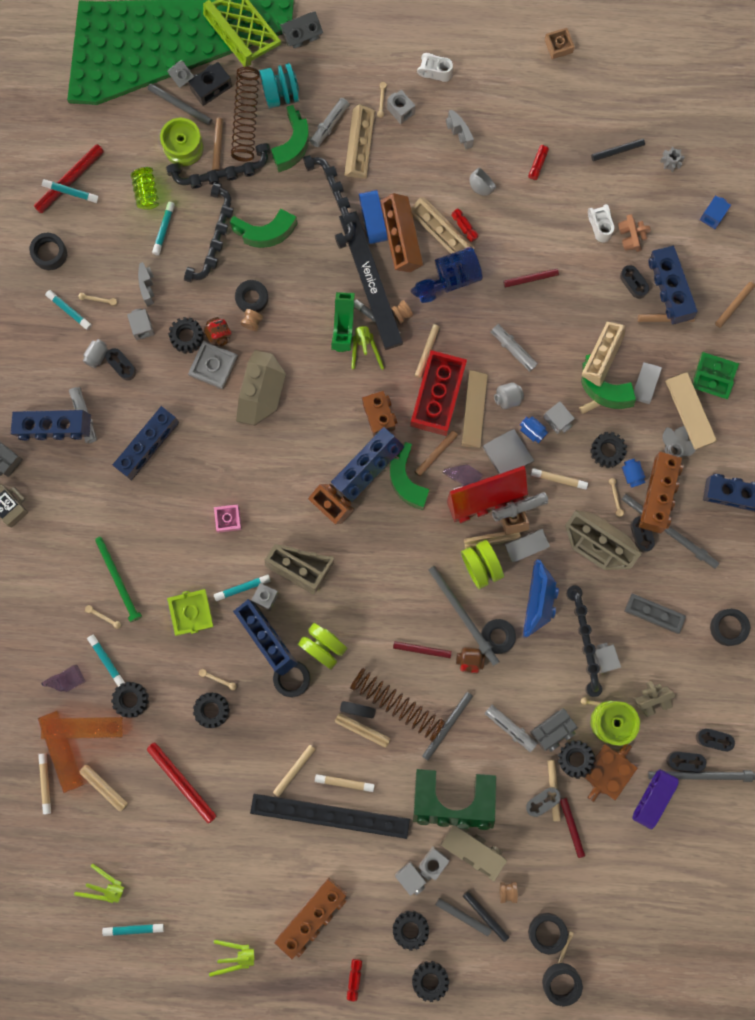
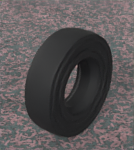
M244 281L236 289L235 301L243 312L246 309H250L259 313L268 303V291L259 281ZM253 290L259 294V299L255 303L245 301L244 297L248 291Z
M491 620L481 631L485 641H488L493 647L492 651L494 654L506 653L515 644V629L506 620ZM501 629L505 632L506 639L502 644H495L491 640L493 630Z
M342 701L340 711L371 719L375 717L376 709L346 701Z

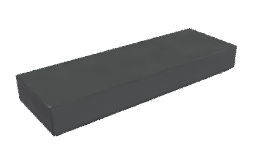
M633 593L630 595L624 610L628 614L676 634H680L686 618L681 613Z

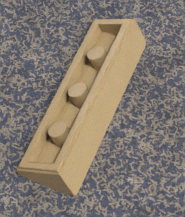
M360 104L352 112L344 175L366 179L375 110Z
M420 197L411 208L412 216L459 262L475 249L425 198Z
M606 322L582 372L584 378L601 387L625 336V325Z
M469 370L461 446L480 448L487 374Z
M683 373L666 380L665 382L694 449L706 447L716 442V437L688 373Z

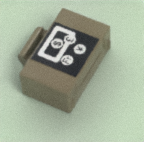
M0 483V518L8 527L12 528L28 514V511L21 505L25 501V497L16 487L8 490ZM13 492L20 498L19 501L12 495Z

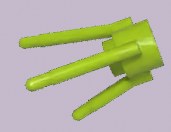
M369 327L356 328L355 336L352 337L351 368L355 369L357 343L362 345L364 355H367V344L370 341L381 370H384Z
M91 864V868L113 884H108L106 889L89 883L85 885L87 888L104 893V896L75 892L74 895L110 903H119L125 888L120 886L122 882L115 880L95 864Z
M220 940L213 941L214 944L242 951H238L237 958L217 960L219 964L238 962L240 965L209 973L210 977L254 966V949H249V945H239Z

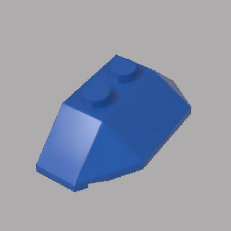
M538 559L534 561L523 638L529 637L550 622L551 618L555 617L556 612L553 602L554 599L558 598L559 588H556L557 582L541 560Z

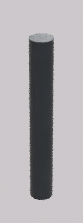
M642 138L591 154L592 161L594 162L645 146V140Z
M469 891L465 892L463 898L503 942H506L509 939V935Z

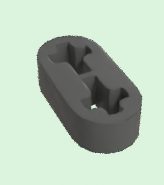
M555 787L544 790L529 800L526 805L528 814L533 817L544 814L561 801L562 794ZM549 791L557 794L555 802L550 800L546 803L544 800L549 797ZM533 802L535 804H538L540 802L543 803V805L539 807V813L537 811L531 810V808L533 807Z

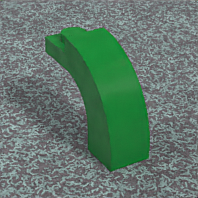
M293 105L286 107L293 134L288 142L271 149L278 173L295 166L304 157L309 145L307 119H302L299 110L295 111Z
M280 208L275 218L264 226L250 225L235 216L232 217L230 224L232 231L242 236L244 244L257 248H267L286 240L292 234L298 222L296 216Z
M336 292L331 350H336L337 352L351 350L355 293Z
M591 354L585 356V362L582 363L583 370ZM582 376L581 383L585 392L598 404L612 409L634 407L636 398L632 382L613 385L603 381L600 387Z
M405 442V447L396 456L399 459L394 458L390 462V481L394 491L402 501L414 508L423 510L430 489L418 486L408 478L405 467L412 444Z

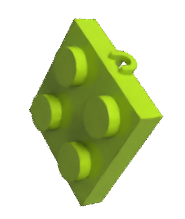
M206 589L194 592L185 591L182 592V595L167 598L175 636L199 633L201 630L214 627Z

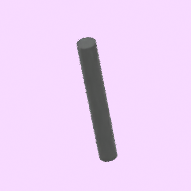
M440 898L437 900L435 905L484 935H490L492 929L444 900Z

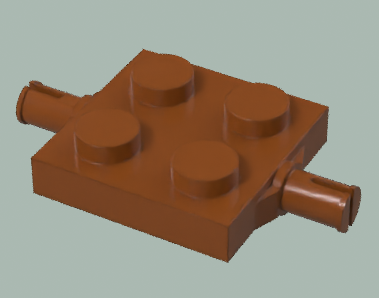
M606 744L603 745L595 757V768L591 770L592 773L590 775L587 774L584 778L593 787V790L587 797L594 802L599 794L602 793L616 801L638 769L626 757L632 746L625 744L618 752L612 750Z

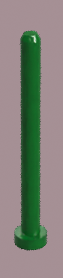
M97 537L95 542L130 615L128 620L130 623L141 619L142 615L136 611L103 538Z

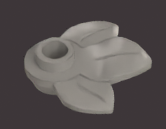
M685 426L679 427L675 431L669 427L665 429L662 437L666 446L665 453L682 457L690 456L696 451L692 442L688 441V433ZM672 448L675 449V454H672Z

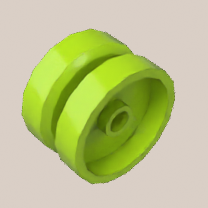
M182 117L174 118L168 121L161 129V145L170 162L173 164L178 163L184 167L190 166L200 159L204 150L203 140L199 128L193 121Z
M487 540L476 544L477 553L471 547L461 551L466 569L479 590L488 586V577L493 582L504 578L500 562Z
M313 623L308 632L316 639L315 642L308 637H302L297 645L332 670L337 664V660L329 654L330 651L338 656H343L348 648L330 631Z
M609 700L595 707L591 714L590 725L592 732L599 740L604 743L621 746L629 744L636 738L640 729V719L638 713L631 705L626 702Z

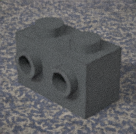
M316 11L280 24L287 46H293V49L302 46V41L307 39L310 42L319 39V35L323 33Z

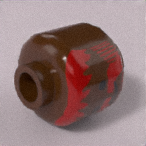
M219 317L212 318L206 322L204 332L210 344L218 345L219 347L226 345L232 335L227 322Z
M464 647L461 653H457L456 664L460 665L461 672L477 674L484 668L485 654H482L480 649Z

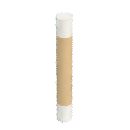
M533 468L531 471V476L585 490L588 486V482Z
M47 753L39 754L43 814H50L51 803Z
M318 774L315 777V782L369 792L374 790V784Z

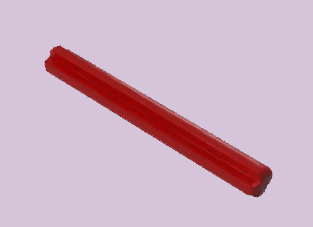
M98 144L94 145L57 183L69 187L104 153L102 147ZM50 189L34 204V208L39 213H43L62 192Z
M154 742L149 745L147 752L208 824L217 817L216 814L157 743Z

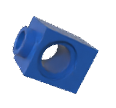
M715 195L701 216L700 221L716 229L731 204L726 199Z

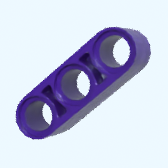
M659 769L638 803L632 819L652 830L672 798L679 783L678 778Z

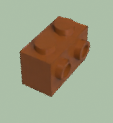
M384 391L362 397V403L373 437L383 427L389 432L394 431L395 424H398L395 413L391 414L389 407L392 404L389 395L385 396Z
M319 484L308 500L335 525L342 524L354 510L351 506L352 503L346 497H341L333 485Z

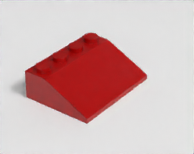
M525 466L450 491L447 504L454 523L458 521L460 524L468 522L472 516L482 517L489 514V510L497 509L507 505L509 502L514 503L526 498L528 489Z

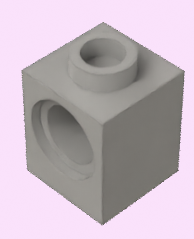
M182 60L167 70L179 88L194 77Z
M402 90L389 96L387 109L400 124L415 114V104ZM402 104L403 107H397L396 105Z
M135 309L130 314H127L136 340L154 335L149 315L145 309Z
M561 402L554 405L543 416L557 434L561 431L567 432L573 426L571 423L575 419Z
M260 583L251 601L271 611L279 593Z
M607 643L596 646L597 650L594 653L595 663L600 667L599 674L621 667L614 644L608 646Z
M432 846L419 865V869H421L420 874L428 880L432 878L436 881L450 861L449 858ZM436 860L438 862L437 869L429 870L427 868L428 862Z
M411 862L407 863L395 874L397 880L410 896L413 893L418 895L425 889V879Z

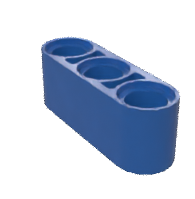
M378 191L359 193L369 244L388 241Z

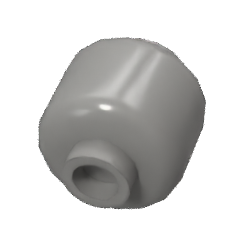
M513 382L499 386L496 394H494L496 404L500 405L503 409L519 406L524 398L522 388Z

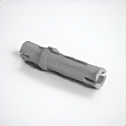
M340 98L324 122L318 125V130L310 138L312 145L320 147L326 136L332 133L331 129L350 106L346 99Z
M497 324L490 333L499 340L501 346L509 350L529 372L538 365L500 324Z
M74 387L70 389L69 393L74 409L84 410L88 413L81 388ZM92 419L90 423V437H84L87 444L97 441Z
M545 492L518 502H509L503 507L493 509L492 516L495 521L507 517H516L521 512L548 504V497Z
M493 704L484 713L513 738L514 742L520 743L528 752H531L538 744V742L524 732L523 728L520 729L494 707Z

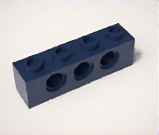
M674 245L652 251L648 264L650 269L654 271L655 284L660 288V299L666 305L667 318L671 319L672 325L693 320L698 311ZM662 267L668 268L669 271L663 270ZM673 300H678L681 304H676Z
M161 406L112 465L132 481L179 424L177 418Z
M84 410L12 412L11 434L22 441H29L30 438L42 441L47 440V438L64 440L65 437L82 440V437H90L91 414Z
M383 427L331 483L353 502L405 446Z
M713 474L706 479L703 501L755 512V482L746 483L741 478L727 479L722 474ZM723 486H726V487L729 488V490H730V493H729V494H725V493L723 492V490H722V487H723ZM742 490L747 491L748 498L742 496Z
M247 599L233 611L276 673L284 676L298 664L257 604Z

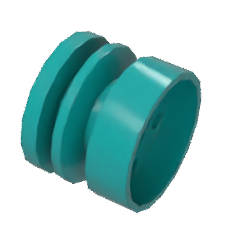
M290 63L285 64L286 73H283L282 67L279 65L278 75H274L272 68L259 70L268 109L279 107L281 105L280 97H284L287 104H290L289 95H292L294 103L299 102L298 82Z

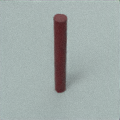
M556 268L504 280L503 284L507 288L559 276V271Z
M394 641L393 649L449 659L452 653L449 650Z
M567 797L562 798L560 801L577 857H585Z

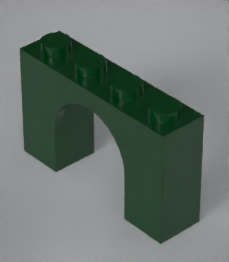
M416 769L413 822H417L419 825L437 824L440 827L454 825L462 829L469 827H478L480 830L493 829L496 809V775L476 774L474 801L472 804L462 810H451L443 806L437 799L436 771Z

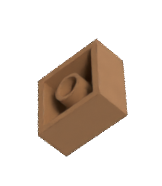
M568 28L547 33L545 36V43L551 59L573 53L575 47Z
M525 512L517 514L516 517H507L501 520L506 535L529 530V521Z

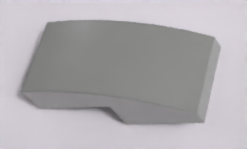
M449 110L448 118H446L447 128L451 129L453 135L458 134L461 144H464L465 149L472 148L474 139L468 126L455 111Z
M142 262L139 264L138 271L139 287L144 302L147 306L154 304L152 300L154 294L150 287L154 285L151 280L154 276L150 267L146 268Z
M643 363L634 389L636 401L650 404L662 367Z
M543 529L505 544L512 562L550 547Z

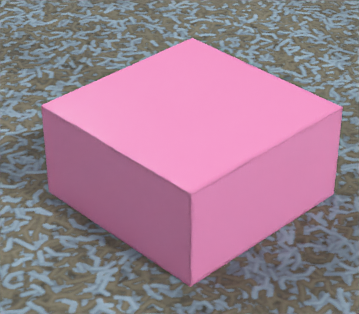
M238 505L214 507L216 531L218 533L242 530Z

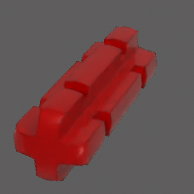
M540 145L528 175L530 179H538L549 150L547 146Z
M459 208L454 210L451 214L453 219L457 221L463 233L467 234L468 240L470 242L475 241L478 238V233L472 229L473 226L463 216V212Z
M352 959L347 1000L356 1002L358 999L357 990H359L362 961Z

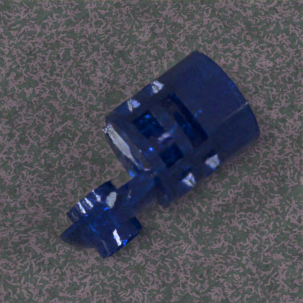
M470 246L435 259V267L439 279L419 281L410 292L415 297L420 298L421 303H428L437 298V292L444 290L448 293L481 281L483 278L482 270L474 249Z

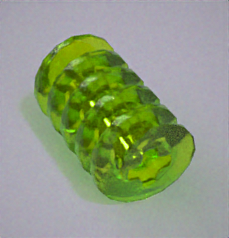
M151 167L138 168L130 175L134 187L136 206L143 210H150L159 206V203L155 202L159 198L158 195H155L157 189L153 188L156 186V183L152 181L155 177L152 174L153 168Z

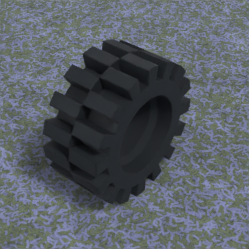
M183 317V320L178 318V322H173V327L170 326L168 336L170 342L179 352L182 351L186 354L189 351V353H193L192 350L195 349L197 351V347L201 346L202 341H204L203 330L193 318L187 319V317ZM184 329H190L193 332V338L188 342H184L179 338L180 332Z
M605 432L600 434L592 443V448L590 449L591 457L595 459L596 464H600V467L613 468L625 458L627 445L624 444V439L619 438V434L616 436L614 435L615 432L610 434ZM606 443L612 444L616 449L615 455L612 457L605 456L601 450L602 446Z
M135 682L122 683L112 693V707L122 717H138V715L143 714V711L147 709V704H149L147 690L141 684ZM128 692L135 693L138 698L137 704L131 708L126 707L123 703V697Z
M213 692L199 696L200 698L196 699V703L193 705V716H195L196 722L205 728H216L224 724L230 712L229 703L226 701V698ZM211 702L217 704L219 708V713L214 718H208L204 713L205 706Z
M572 740L571 743H565L566 746L564 748L561 747V753L558 754V763L561 769L567 775L576 779H580V777L585 778L587 774L590 775L592 773L591 770L595 768L594 763H596L595 754L585 742L582 743L579 740L578 742ZM575 752H580L584 755V763L579 767H574L570 764V756Z
M406 911L399 914L400 916L393 923L394 939L405 950L413 951V949H420L419 947H423L429 938L427 920L416 911ZM412 922L418 926L419 932L416 937L407 938L404 935L403 928L407 923Z
M426 961L424 964L418 965L412 976L414 992L425 1002L427 1000L433 1002V1000L439 1001L449 989V978L445 968L434 961H431V963ZM427 974L437 976L439 982L436 988L427 989L424 987L423 978Z

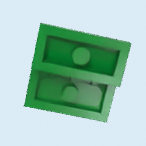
M702 352L692 382L694 389L728 399L739 363Z

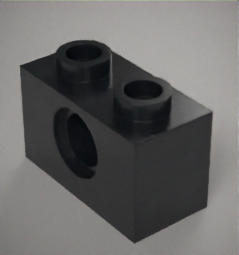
M219 62L209 65L203 72L194 75L188 81L190 90L202 106H205L232 87L230 76Z

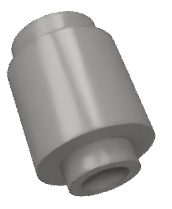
M99 339L97 341L92 340L83 355L84 359L82 361L96 369L97 365L100 366L108 352L107 344Z

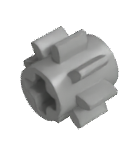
M672 147L669 152L664 150V157L661 158L660 162L664 163V169L667 168L673 172L676 167L678 169L681 168V162H683L685 156H681V149L677 150Z

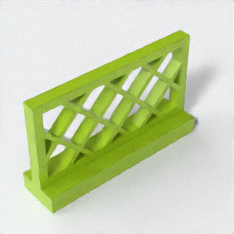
M208 0L203 3V15L243 66H250L251 61L281 45V40L249 0H242L241 4L233 3L231 0H216L212 3ZM220 5L227 6V12L219 11L216 7ZM230 7L240 9V14L229 13ZM242 11H251L252 17L242 16ZM228 18L237 19V26L229 24L227 22ZM240 21L251 22L250 28L241 27ZM253 23L261 24L263 31L252 29ZM238 31L249 33L248 39L240 38ZM251 34L260 35L261 41L250 40ZM264 36L270 37L274 42L270 44L264 43L263 38ZM249 45L259 46V50L252 53L249 50Z

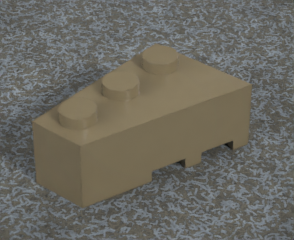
M274 544L265 558V567L315 595L333 566L335 557H327L314 552L309 553L296 548Z
M452 825L440 843L441 846L495 882L507 862L501 855L503 851L494 845L491 848L484 844L486 842L485 839L477 834L473 837L467 833L469 831L468 828L462 829Z

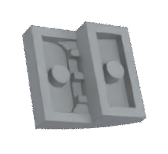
M514 429L483 445L484 451L499 474L521 466H527L534 462V459Z

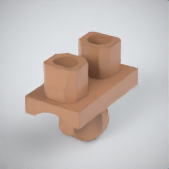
M632 214L627 215V220L618 223L621 235L628 232L631 233V237L622 240L625 251L633 249L636 252L642 251L639 236H641L642 240H646V234L651 231L650 226H644L643 221L638 222L639 228H637Z

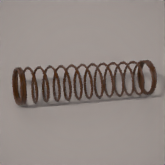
M248 66L237 69L235 114L233 116L235 121L233 122L234 128L232 130L234 134L231 143L233 147L231 149V157L242 162L254 159L253 151L255 149L252 145L255 144V141L252 139L256 136L252 132L256 131L254 127L256 121L254 119L257 115L254 112L257 111L255 106L258 104V101L255 99L258 98L256 92L259 91L257 87L259 81L257 79L260 77V72L257 69ZM249 72L257 74V76L245 77L240 74ZM240 80H255L257 84H244ZM239 87H255L257 88V91H245L240 89ZM240 93H253V94H256L257 97H255V98H248V97H243V96H241V95H239V94H240ZM239 100H254L256 104H243ZM251 106L254 107L256 110L244 111L239 109L238 107ZM252 113L255 115V117L245 118L238 114ZM247 119L255 123L248 125L240 123L238 120ZM249 126L254 128V130L243 131L238 129L237 127ZM250 133L253 134L254 137L245 138L238 136L237 134ZM237 140H250L253 144H241ZM246 146L252 148L253 150L250 151L247 149H237L236 147ZM236 152H244V153L251 154L252 157H250V158L239 157V156L235 155L234 153H236Z
M362 668L356 676V678L354 679L353 683L351 684L350 689L356 691L364 682L360 691L361 696L372 684L366 696V700H368L378 689L373 699V704H375L385 692L380 702L379 708H382L383 705L392 696L385 712H388L399 699L392 713V717H394L405 704L399 716V721L403 719V717L412 707V710L405 722V725H407L419 711L412 725V729H414L417 726V724L421 721V719L425 716L423 723L418 731V734L422 732V730L433 718L425 734V738H427L428 735L435 728V726L438 724V726L436 727L435 731L429 739V741L433 742L434 739L437 737L438 733L440 732V730L442 729L445 721H443L441 718L431 728L436 717V714H434L424 725L428 717L429 710H427L418 720L423 706H420L411 716L416 706V702H413L404 713L410 700L409 697L397 709L403 697V693H401L390 706L397 691V689H394L392 693L384 701L389 691L390 685H388L376 699L384 683V681H381L378 684V686L374 689V691L370 694L377 680V676L373 678V680L363 691L370 677L371 672H369L357 686V683L366 671L364 668Z

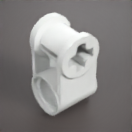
M430 53L422 54V63L417 70L421 77L447 82L452 78L453 63L450 59Z
M605 204L600 208H589L588 217L595 238L602 243L609 241L614 231L609 206ZM601 229L607 230L608 233H603Z

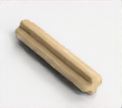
M504 531L464 539V546L466 549L469 547L476 548V544L483 540H487L490 545L514 541L521 536L520 532L506 535Z
M341 713L338 714L335 720L337 724L383 747H387L390 742L389 737Z
M89 765L82 767L79 773L118 811L124 810L127 802Z

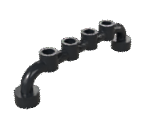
M263 143L255 147L257 156H261L258 162H247L236 167L229 166L219 171L211 170L201 175L193 174L188 178H181L179 176L182 173L181 166L178 163L166 166L167 175L172 176L173 180L179 185H191L192 189L202 187L201 182L209 181L210 185H213L214 182L219 183V178L227 177L228 181H233L238 178L237 174L240 173L250 177L256 174L255 170L266 165L268 154L271 153L270 145Z
M310 155L303 157L307 171L315 169L314 165L317 164L323 168L331 192L335 197L338 209L348 229V233L344 236L342 232L334 235L339 249L347 247L346 243L351 241L355 235L354 224L357 221L354 213L349 214L347 208H350L348 198H343L341 195L344 192L341 181L336 182L334 178L337 177L336 169L334 166L330 167L328 162L321 157L311 158Z
M217 182L213 183L211 197L219 198V195L223 196L224 204L220 211L219 220L215 227L203 270L195 273V268L187 267L184 275V281L192 283L193 280H202L208 276L211 268L216 269L218 259L214 257L216 251L221 252L223 241H220L221 235L226 236L228 224H225L227 218L231 219L234 208L230 207L231 195L222 188V184Z
M573 585L567 589L566 596L570 601H575L576 608L574 613L578 617L580 625L578 633L582 636L584 645L582 652L586 655L588 664L586 672L590 675L591 682L586 685V693L590 697H598L602 693V686L598 679L600 667L595 663L594 653L596 648L591 644L590 640L592 628L587 624L585 616L588 609L583 605L582 589L579 586Z

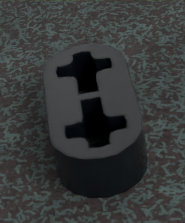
M627 265L622 269L620 279L632 296L637 299L644 298L649 291V285L637 268ZM632 272V278L630 276L626 277V273ZM637 286H638L639 288L643 287V288H644L643 291H642V292H641V291H638V292H637V291H636Z
M112 348L108 350L106 360L123 380H132L136 375V369L119 349ZM113 354L116 355L121 362L117 363L115 360H112L111 356ZM125 366L127 369H130L131 373L129 375L124 374V370L121 367Z
M638 516L631 522V530L636 547L640 552L646 553L654 548L655 540L652 531L642 528L643 533H641L640 528H636L635 525L638 523V520H641V516ZM643 536L645 538V541L650 542V545L647 546V549L645 546H641V542H643Z
M700 729L696 734L697 742L704 747L728 752L735 746L734 738L727 733L712 729ZM706 732H708L707 736L713 737V741L706 740V742L704 743V739L701 738V735L706 734ZM726 737L727 741L729 742V746H725V748H723L724 745L722 743H718L717 741L718 739L725 740Z
M672 752L667 757L669 767L676 770L699 772L704 770L707 764L705 757L697 753ZM676 755H678L679 759L685 760L684 763H678L676 766L672 762V758H676ZM697 757L701 761V765H697V768H695L694 764H689V760H695Z

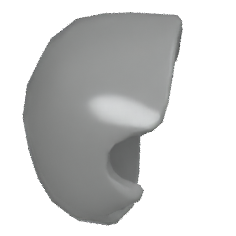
M477 168L470 175V186L475 193L487 196L496 188L492 179L481 168Z

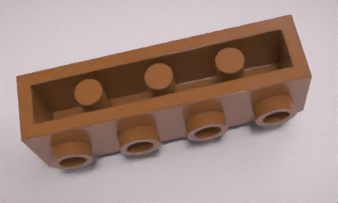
M392 193L382 199L380 203L394 268L398 271L412 272L423 266L409 198L408 196Z
M659 452L655 456L639 528L661 534L670 527L671 518L669 515L675 506L673 496L679 488L677 478L681 475L683 469L681 457L664 452Z
M328 878L277 937L274 944L292 960L295 956L299 958L307 949L304 945L309 940L313 942L319 935L318 929L321 925L324 924L326 926L334 917L332 912L336 908L340 910L346 903L345 897L347 893L333 880Z

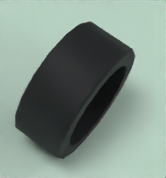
M49 232L41 233L31 241L29 247L30 256L41 269L55 270L66 261L67 248L56 234ZM47 242L57 244L59 253L54 259L43 261L39 258L38 250L43 244Z
M732 608L722 610L715 614L711 620V635L721 645L734 646L741 644L750 634L749 619L740 610ZM726 616H733L741 623V633L734 639L725 638L719 631V623Z
M297 661L298 664L294 668L302 672L303 684L296 690L285 689L281 684V675L274 671V686L283 696L298 697L305 693L310 685V672L299 661Z
M539 914L534 917L529 925V939L539 952L547 955L556 954L567 944V927L555 914ZM546 921L555 923L560 930L559 940L551 946L541 944L536 935L538 926Z
M566 963L554 964L543 975L542 985L544 992L553 1004L562 1007L570 1006L577 1002L582 995V980L576 969ZM558 975H570L574 980L572 990L564 995L553 993L551 990L552 980Z

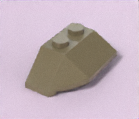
M254 350L248 361L238 400L236 422L255 426L277 411L286 373L273 354Z
M575 510L565 525L572 549L604 570L631 569L642 554L626 534L595 514Z

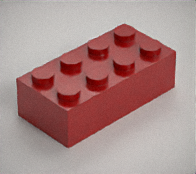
M430 350L410 427L447 436L467 359Z

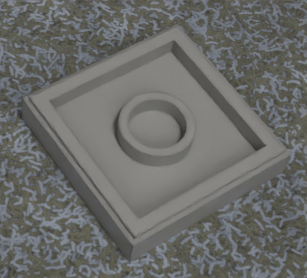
M203 341L188 375L223 390L238 355Z

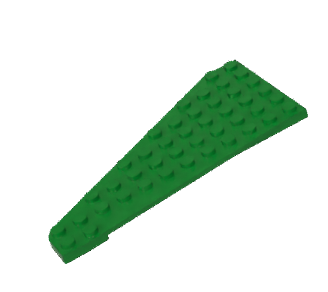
M79 0L67 97L68 103L99 105L149 86V84L170 78L171 76L167 70L180 60L191 70L232 54L231 49L203 15V3L208 0ZM231 0V2L241 4L242 0ZM249 0L277 36L283 34L280 24L293 20L294 0ZM220 5L216 7L219 11L227 12V6ZM230 7L229 13L239 15L240 9ZM243 10L242 16L252 17L251 11ZM228 18L227 20L231 25L237 26L238 24L237 19ZM240 21L241 27L250 28L251 22ZM253 23L252 29L263 31L261 24ZM238 31L240 38L248 39L249 33ZM251 34L250 40L260 42L261 36ZM264 36L263 42L272 38Z

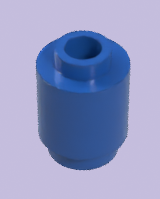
M533 416L530 418L526 417L520 423L522 427L520 431L538 444L548 434V431L545 430L546 427Z
M635 458L625 461V466L621 468L627 484H630V487L633 488L646 483L644 480L646 477L640 461H635Z

